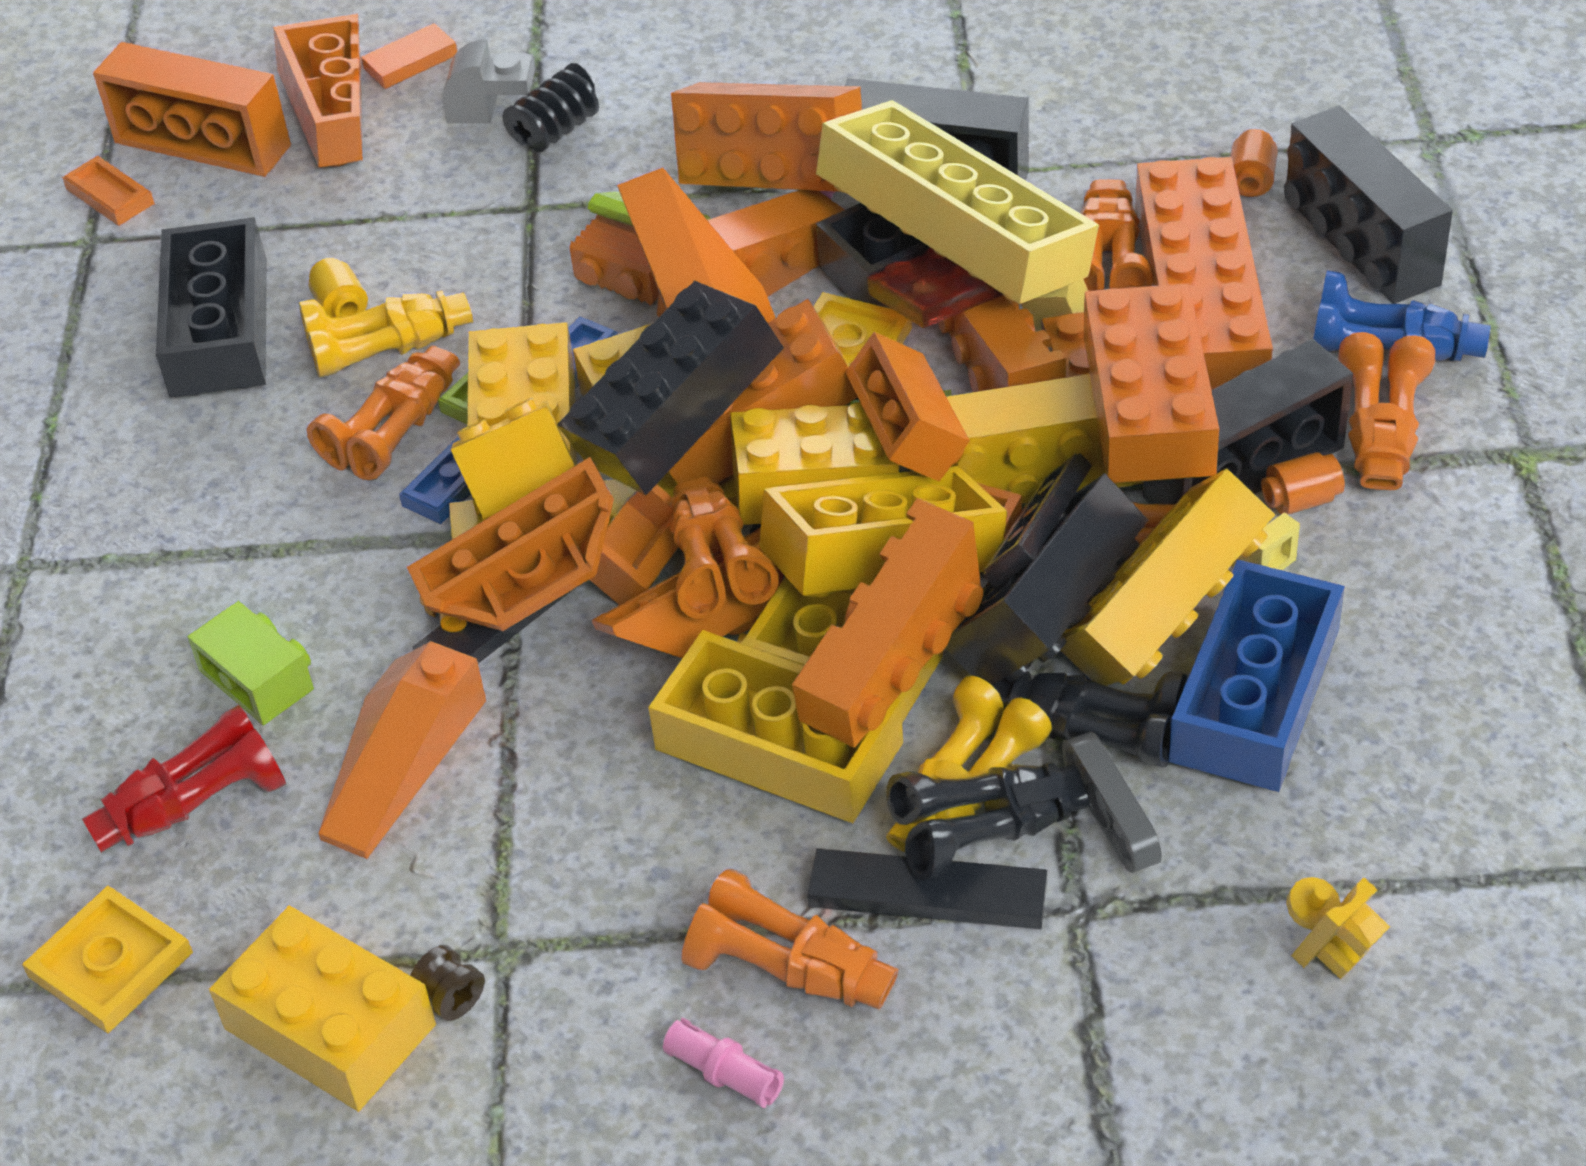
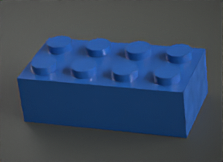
M1237 559L1232 570L1233 577L1225 587L1172 716L1169 762L1280 792L1339 632L1345 586Z

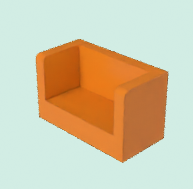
M657 484L647 495L638 491L634 492L627 498L610 521L606 531L597 574L589 579L619 605L647 591L678 548L674 543V534L670 531L673 515L670 505L672 497Z

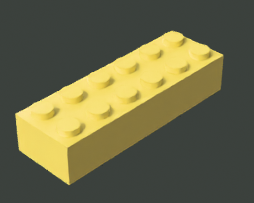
M893 100L823 123L816 170L818 176L834 185L838 191L846 193L864 204L869 211L881 215L900 227L902 232L912 235L925 243L938 255L947 257L961 266L974 278L981 279L997 289L1007 299L1022 304L1088 277L1099 228L1097 223Z

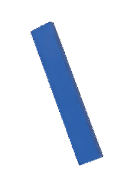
M581 316L568 327L574 360L575 389L579 386L573 349L619 334L618 331ZM459 436L399 493L402 507L442 524L450 516L449 503L465 501L471 495L450 450L452 444L460 440Z

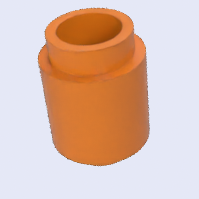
M1247 130L1232 144L1230 157L1233 162L1239 194L1242 196L1257 197L1267 193L1273 186L1278 148L1272 136L1264 130Z
M1319 452L1270 465L1267 469L1266 478L1262 479L1261 487L1267 505L1270 508H1276L1280 514L1285 512L1289 515L1332 502L1335 495L1343 493L1345 482L1342 468L1333 454L1323 456Z

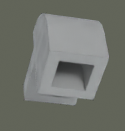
M487 39L473 41L461 47L451 61L443 90V103L447 123H491L497 95H527L530 92L535 72L533 54H516L513 52L490 54Z

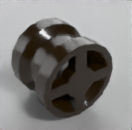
M439 945L429 950L417 962L410 976L425 984L429 1001H432L433 1011L446 1021H454L471 1010L479 1000L485 985L484 974L472 964L462 965L460 955L448 945Z

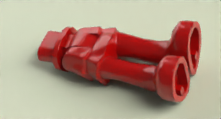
M237 705L223 713L211 728L176 756L162 763L152 758L142 771L139 769L134 771L116 788L114 793L110 792L100 799L104 805L102 808L82 818V821L100 852H103L123 840L127 846L134 844L130 836L132 833L138 838L146 837L170 829L172 824L188 820L189 813L215 793L234 782L250 779L264 791L272 792L286 785V780L256 728L254 729L242 707ZM205 765H207L205 768H203L202 770H200L198 773H196V774H194L193 776H191L190 778L186 779V778L189 777L191 774H193L194 772H196V771L199 770L200 768H202V767H204Z

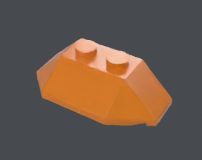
M589 457L409 565L407 569L425 606L430 611L504 631L596 576L614 498L596 465Z
M760 527L744 538L749 545L763 552L759 547ZM720 551L712 554V556L719 565L726 595L724 605L716 615L708 619L697 620L688 617L681 611L676 598V582L681 573L679 572L616 608L592 619V623L596 630L683 658L702 630L723 637L728 633L735 635L751 629L770 599L757 605H748L739 601L730 587L723 554ZM774 564L778 573L779 587L782 583L784 574Z

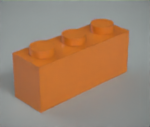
M873 332L845 372L889 461L940 482L949 468L961 458L970 440L923 353Z

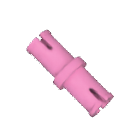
M681 1018V1021H675L665 1035L663 1041L664 1052L703 1072L704 1080L717 1088L726 1085L755 1101L762 1108H766V1105L770 1106L781 1092L784 1083L783 1073L743 1053L742 1045L729 1037L720 1040L692 1025L685 1018Z

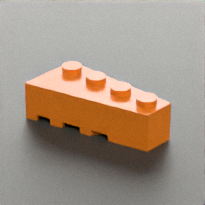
M358 14L273 27L277 71L319 168L326 166L337 167L349 162L363 160L361 50Z
M797 190L709 219L708 221L762 284L768 297L819 266L816 223L845 209L820 191ZM660 293L657 306L658 317L666 311Z
M973 276L941 284V304L936 305L935 308L937 322L943 334L949 333L952 338V348L957 363L959 365H966L973 392L1066 378L1065 355L1061 350L1049 351L1048 347H1052L1051 338L1045 330L1035 331L1033 315L1027 308L1019 309V303L1007 299L1003 293Z
M919 498L915 500L907 512L908 519L913 522L902 539L891 536L879 555L885 562L872 584L869 586L860 582L849 598L850 603L846 611L843 627L839 628L831 625L792 683L799 721L854 748L869 730L873 731L879 727L891 704L902 692H907L913 687L920 670L934 654H939L945 649L951 634L965 617H971L978 610L983 598L974 523Z

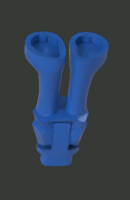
M1327 270L1313 339L1325 350L1332 352L1339 349L1340 343L1345 337L1353 333L1365 332L1374 334L1381 340L1384 350L1390 351L1395 341L1404 336L1416 335L1424 337L1432 343L1435 348V361L1446 359L1449 361H1461L1462 355L1486 357L1491 325L1469 322V314H1463L1460 321L1454 312L1431 303L1425 305L1412 300L1410 304H1377L1354 299L1349 295L1345 275L1340 272Z

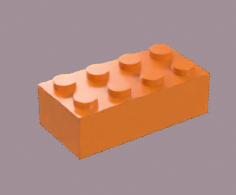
M120 42L93 72L116 144L262 177L268 175L291 146L274 74L125 42Z
M698 82L671 92L679 184L840 192L834 185L816 174L822 125L824 122L861 111V86Z
M1165 284L1150 287L1085 291L1084 343L1106 475L1114 483L1216 475L1220 429L1189 284Z
M808 298L796 306L783 310L777 318L768 323L784 349L669 470L677 484L700 477H709L713 483L718 484L733 474L731 412H746L755 408L767 410L796 409L806 405H817L820 407L844 406L858 398L845 372L849 364Z

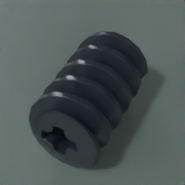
M570 63L564 70H560L553 75L552 79H547L540 84L539 88H534L527 96H523L514 105L507 107L503 111V125L509 135L519 144L528 145L536 152H544L549 148L550 143L555 144L562 139V134H569L574 130L575 125L580 126L584 123L587 116L592 117L599 112L595 85L591 76L578 63Z

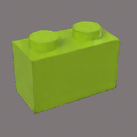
M239 600L187 636L199 671L263 726L314 690L308 666L311 665V659L304 647L295 639L287 641L278 633L272 621L264 613H253Z

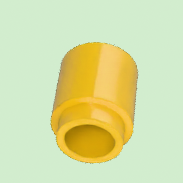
M325 258L318 261L311 268L308 281L309 290L329 317H346L366 310L368 305L367 293L347 263L336 258Z

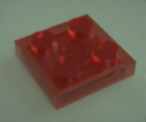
M929 248L925 254L908 261L891 263L885 270L867 277L869 295L923 329L1003 295V293L983 280L971 276L967 270L947 257L938 255L932 248Z

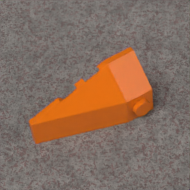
M663 167L617 185L666 310L674 302L676 296L695 280L756 305L767 323L776 318L762 284Z
M430 641L393 661L364 699L318 832L321 841L365 859L370 856L486 702L477 658Z

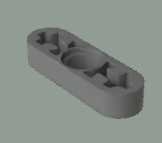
M1090 731L1063 741L1062 751L1066 767L1073 765L1078 769L1088 794V807L1125 868L1130 873H1134L1159 864L1162 860V852L1157 834L1097 735Z

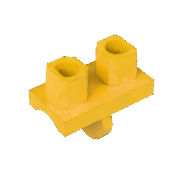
M1307 877L1296 882L1287 894L1286 906L1288 913L1297 924L1312 931L1291 956L1303 968L1317 956L1341 980L1390 928L1366 904L1377 889L1363 877L1341 902L1334 887L1323 879Z

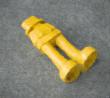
M440 290L435 292L436 299H433L429 294L423 293L403 294L402 297H387L386 302L358 314L335 318L329 317L316 300L310 299L299 302L307 343L318 377L334 375L349 365L385 350L397 348L399 353L404 355L412 348L418 350L440 337L444 338L454 334L453 327L473 323L471 308L465 293L444 296L443 291Z
M966 676L955 688L952 703L959 718L956 729L945 745L931 759H926L920 765L918 773L933 779H957L988 773L992 767L1006 768L1007 764H1011L1019 756L1034 750L1045 742L1052 729L1051 721L1038 705L1020 697L1012 699L1004 710L999 693L990 683L979 677ZM997 730L987 749L967 772L962 767L963 764L981 743ZM984 802L944 810L920 822L975 815V811L981 808ZM895 822L886 834L887 841L893 847L905 852V840L910 830L920 822L908 825H900Z

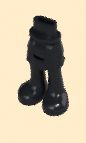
M1026 671L1011 683L1003 678L992 686L999 693L1004 710L1012 699L1019 697L1030 700L1038 705L1051 721L1052 729L1048 736L1051 739L1059 737L1065 741L1092 731L1097 735L1102 744L1138 756L1146 764L1166 767L1170 763L1171 719L1188 676L1186 673L1166 672L1158 680L1154 691L1151 693H1133L1087 680L1085 675L1068 676L1063 672L1036 674L1032 679L1031 673ZM1087 712H1096L1111 715L1131 722H1123L1108 719Z
M1050 762L1044 763L1041 766L1007 764L1006 768L992 767L988 773L957 779H933L915 771H907L892 775L888 780L886 788L888 809L893 819L900 825L920 822L944 810L984 802L986 811L984 813L948 819L927 820L918 823L910 830L905 840L907 864L911 872L923 881L936 878L946 872L956 851L988 840L1004 838L1016 841L1024 834L1035 836L1054 822L1067 820L1070 818L1072 811L1086 808L1089 802L1088 794L1078 769L1073 765L1057 768L1055 764Z

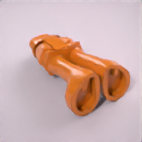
M1098 179L1092 181L1089 190L1084 195V206L1080 214L1099 225L1089 275L1087 278H1084L1088 291L1104 290L1105 275L1102 267L1104 251L1112 252L1109 289L1152 286L1153 270L1150 263L1141 254L1135 253V242L1140 233L1138 227L1140 220L1132 206V195L1127 189L1126 183L1119 179Z
M1365 332L1353 333L1345 337L1340 343L1338 359L1339 362L1353 373L1352 383L1355 406L1354 414L1349 418V425L1352 430L1348 433V437L1355 454L1354 467L1360 473V483L1363 487L1368 489L1397 490L1403 485V475L1409 471L1410 457L1418 442V436L1415 434L1419 427V423L1414 415L1415 391L1417 386L1433 370L1435 365V348L1429 340L1416 335L1404 336L1395 341L1390 349L1388 358L1389 403H1379L1380 381L1384 362L1382 342L1374 334Z
M430 346L424 353H413L408 358V362L398 365L387 372L386 377L375 382L372 393L347 422L343 423L332 414L323 413L317 416L306 429L311 446L320 457L337 470H345L350 464L353 473L358 478L363 480L377 479L391 464L392 453L412 425L423 426L426 416L433 412L442 393L453 382L452 373L460 366V360L454 353L436 346ZM389 415L390 417L388 418V420L376 432H374L373 430L383 420V418Z
M700 477L677 484L674 487V496L670 502L673 511L670 531L674 534V543L683 551L686 564L676 582V598L681 611L688 617L698 620L708 619L716 615L723 607L726 595L725 585L719 565L712 556V554L720 551L723 554L730 587L737 599L748 605H757L768 601L776 592L779 584L777 570L767 555L749 545L741 532L743 520L739 516V509L727 499L723 488L713 483L709 477Z
M732 868L724 870L714 881L710 889L708 905L702 903L698 907L688 929L681 956L683 964L697 970H706L715 963L720 954H727L766 970L786 982V986L789 988L804 989L805 994L833 999H841L844 996L845 1005L853 1007L859 1001L878 1010L882 1008L899 972L898 968L877 960L878 951L861 945L834 925L829 927L818 915H814L809 920L794 914L752 888L751 882L746 875ZM744 920L760 926L794 943L792 949L775 943L736 922Z

